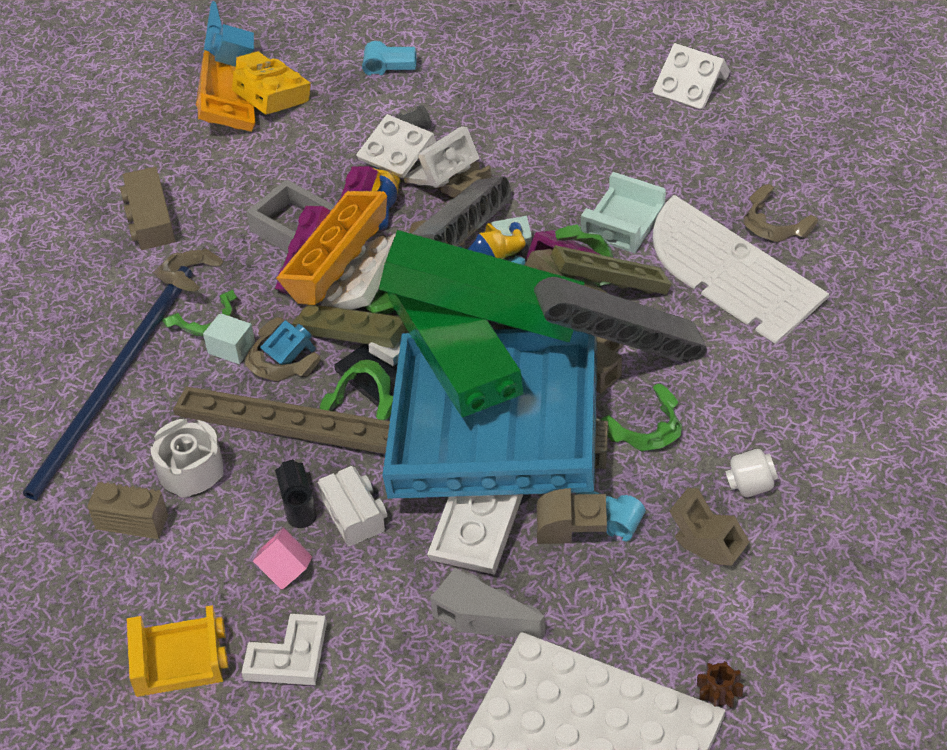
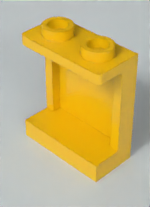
M213 605L206 606L205 618L145 628L141 616L127 618L129 679L136 697L223 682L222 669L228 668L226 647H220L219 639L226 638L223 617H216Z

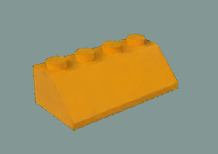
M347 191L276 277L297 304L316 305L325 298L326 291L334 281L343 275L344 269L350 261L360 254L361 248L366 241L377 233L378 226L386 218L387 195L384 191Z

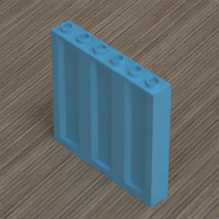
M519 328L494 329L521 370L524 394L462 418L410 333H403L401 336L383 467V480L387 498L546 494L565 488H571V493L594 492L597 387L596 336L573 331L569 343Z

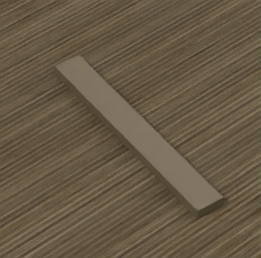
M188 386L184 388L173 409L174 414L180 417L383 454L386 453L390 421Z

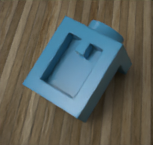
M286 320L260 347L264 353L279 365L290 364L305 347L311 352L316 350V347L310 341L312 335L302 325L298 324L294 327Z

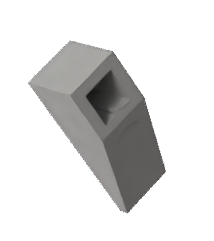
M457 568L453 569L430 597L432 616L463 633L518 637L520 632L539 639H542L545 635V616L537 608L531 605H524L511 598L504 590L494 589L483 583L476 575L472 573L466 574Z

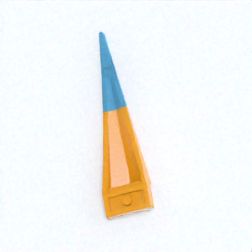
M212 1L196 99L198 119L208 123H217L234 129L252 132L255 125L254 106L232 91L233 72L236 67L215 61V50L211 49L214 34H219L222 28L216 2Z

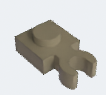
M473 162L466 172L450 177L449 182L441 186L442 193L455 198L474 181L491 178L490 166L487 165L485 168L480 169L479 162Z

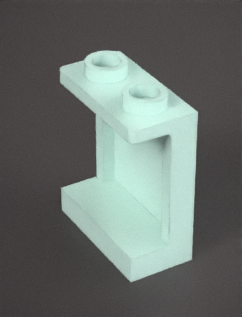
M612 172L609 177V189L594 210L586 208L581 214L582 232L601 235L608 245L636 253L654 226L655 220L665 204V188Z

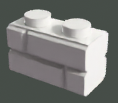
M350 466L338 471L336 475L333 473L319 479L318 487L321 500L347 546H352L385 531L383 520L387 517L385 506L380 498L373 499L371 495L373 494V488L366 475L360 476L356 468Z

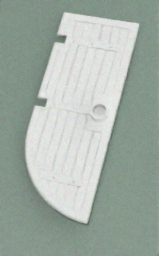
M673 195L664 204L655 220L653 244L663 266L672 275L694 290L701 284L705 285L706 288L702 291L701 295L746 325H750L755 320L759 321L761 324L756 327L755 331L775 344L792 332L829 298V293L676 195Z

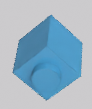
M223 24L220 33H215L212 40L211 49L215 50V61L236 67V57L253 53L254 33Z

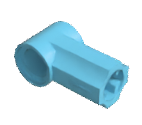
M371 41L365 46L362 69L367 75H383L386 70H416V48L387 47L380 41Z
M594 491V492H580V493H576V495H580V494H601V493H598V492H595V491ZM621 495L618 499L606 496V533L612 537L615 534L623 537V541H629L645 514L644 505L638 499L628 495Z

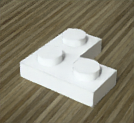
M290 614L284 644L248 642L242 668L243 680L315 685L327 625L326 617L321 615Z

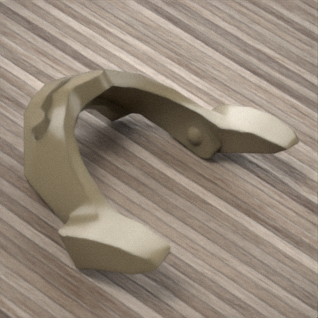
M771 184L760 187L750 196L749 199L753 205L743 217L744 225L759 237L775 242H780L793 236L806 238L817 225L818 219L813 215L807 216L794 225L774 226L767 223L765 214H756L758 210L765 207L764 202L774 189Z
M207 248L184 253L177 252L170 255L152 273L165 284H173L180 289L195 292L200 287L185 276L183 271L177 270L181 266L199 263L220 266L223 260Z
M281 317L270 320L259 330L260 338L249 350L244 363L255 375L276 382L296 374L307 377L320 361L321 357L317 353L313 352L296 363L277 365L265 361L264 353L259 351L260 347L283 323L284 320Z

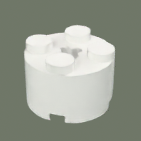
M187 419L172 421L157 431L154 436V444L151 446L152 459L161 485L166 490L182 498L190 497L211 488L223 476L224 464L215 430L204 421L197 420L198 423H188Z

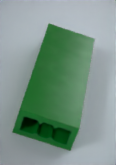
M397 230L385 261L379 289L570 343L573 331L577 330L546 321L534 293V288L540 281L549 277H559L583 286L585 282Z
M388 292L389 301L462 418L524 394L521 370L486 319Z

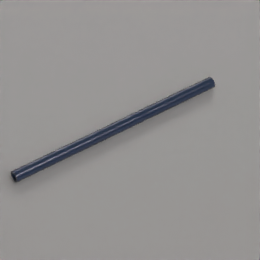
M181 266L178 271H183L189 279L193 276L192 271L186 266ZM173 284L166 286L24 489L23 495L26 498L38 500L183 289Z

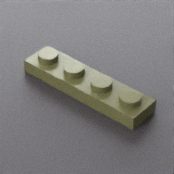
M555 245L550 255L558 271L567 277L579 276L595 283L603 281L613 283L620 288H637L648 294L656 292L667 295L672 285L659 267Z
M307 305L291 323L294 327L298 324L302 325L313 336L364 344L372 342L390 348H395L401 340L402 334L408 331L398 316L321 305Z

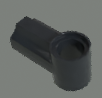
M293 459L284 461L275 470L286 519L292 527L306 528L314 523L317 516L303 463L295 462Z

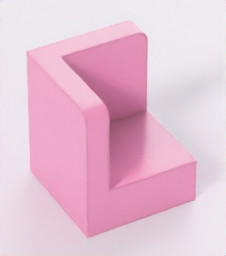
M283 527L259 549L253 562L280 589H284L307 569L312 556Z

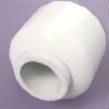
M754 449L733 456L730 460L731 470L725 471L731 490L739 489L740 494L746 498L772 490L774 480L779 479L770 453L765 455L760 449Z

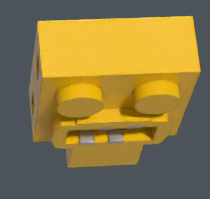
M259 51L236 57L232 91L267 115L294 107L309 100L311 82L303 78L298 72L290 69L282 61L275 58L269 59Z

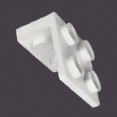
M674 43L654 86L653 93L702 110L708 101L717 78L726 80L730 70L723 58Z
M387 114L356 155L360 161L404 178L419 158L417 154L436 143L434 133Z
M457 128L417 154L421 165L406 174L403 179L405 183H413L418 186L430 185L437 188L446 185L449 182V178L453 175L467 171L471 167L470 164L479 159L468 128Z

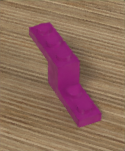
M352 166L346 176V184L340 199L347 191H371L378 171L370 166ZM305 206L304 211L299 216L297 230L288 246L287 257L278 275L331 210L324 206ZM277 281L275 289L289 294L280 282Z

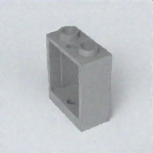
M286 179L259 202L254 204L246 213L252 233L288 253V246L294 238L296 231L290 230L271 218L289 203L304 210L305 206H324L332 210L335 205Z

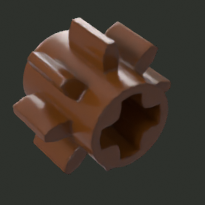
M726 661L714 665L707 663L706 674H698L697 686L701 688L699 699H708L714 707L727 704L728 707L733 708L734 696H743L744 685L739 683L741 671H734Z

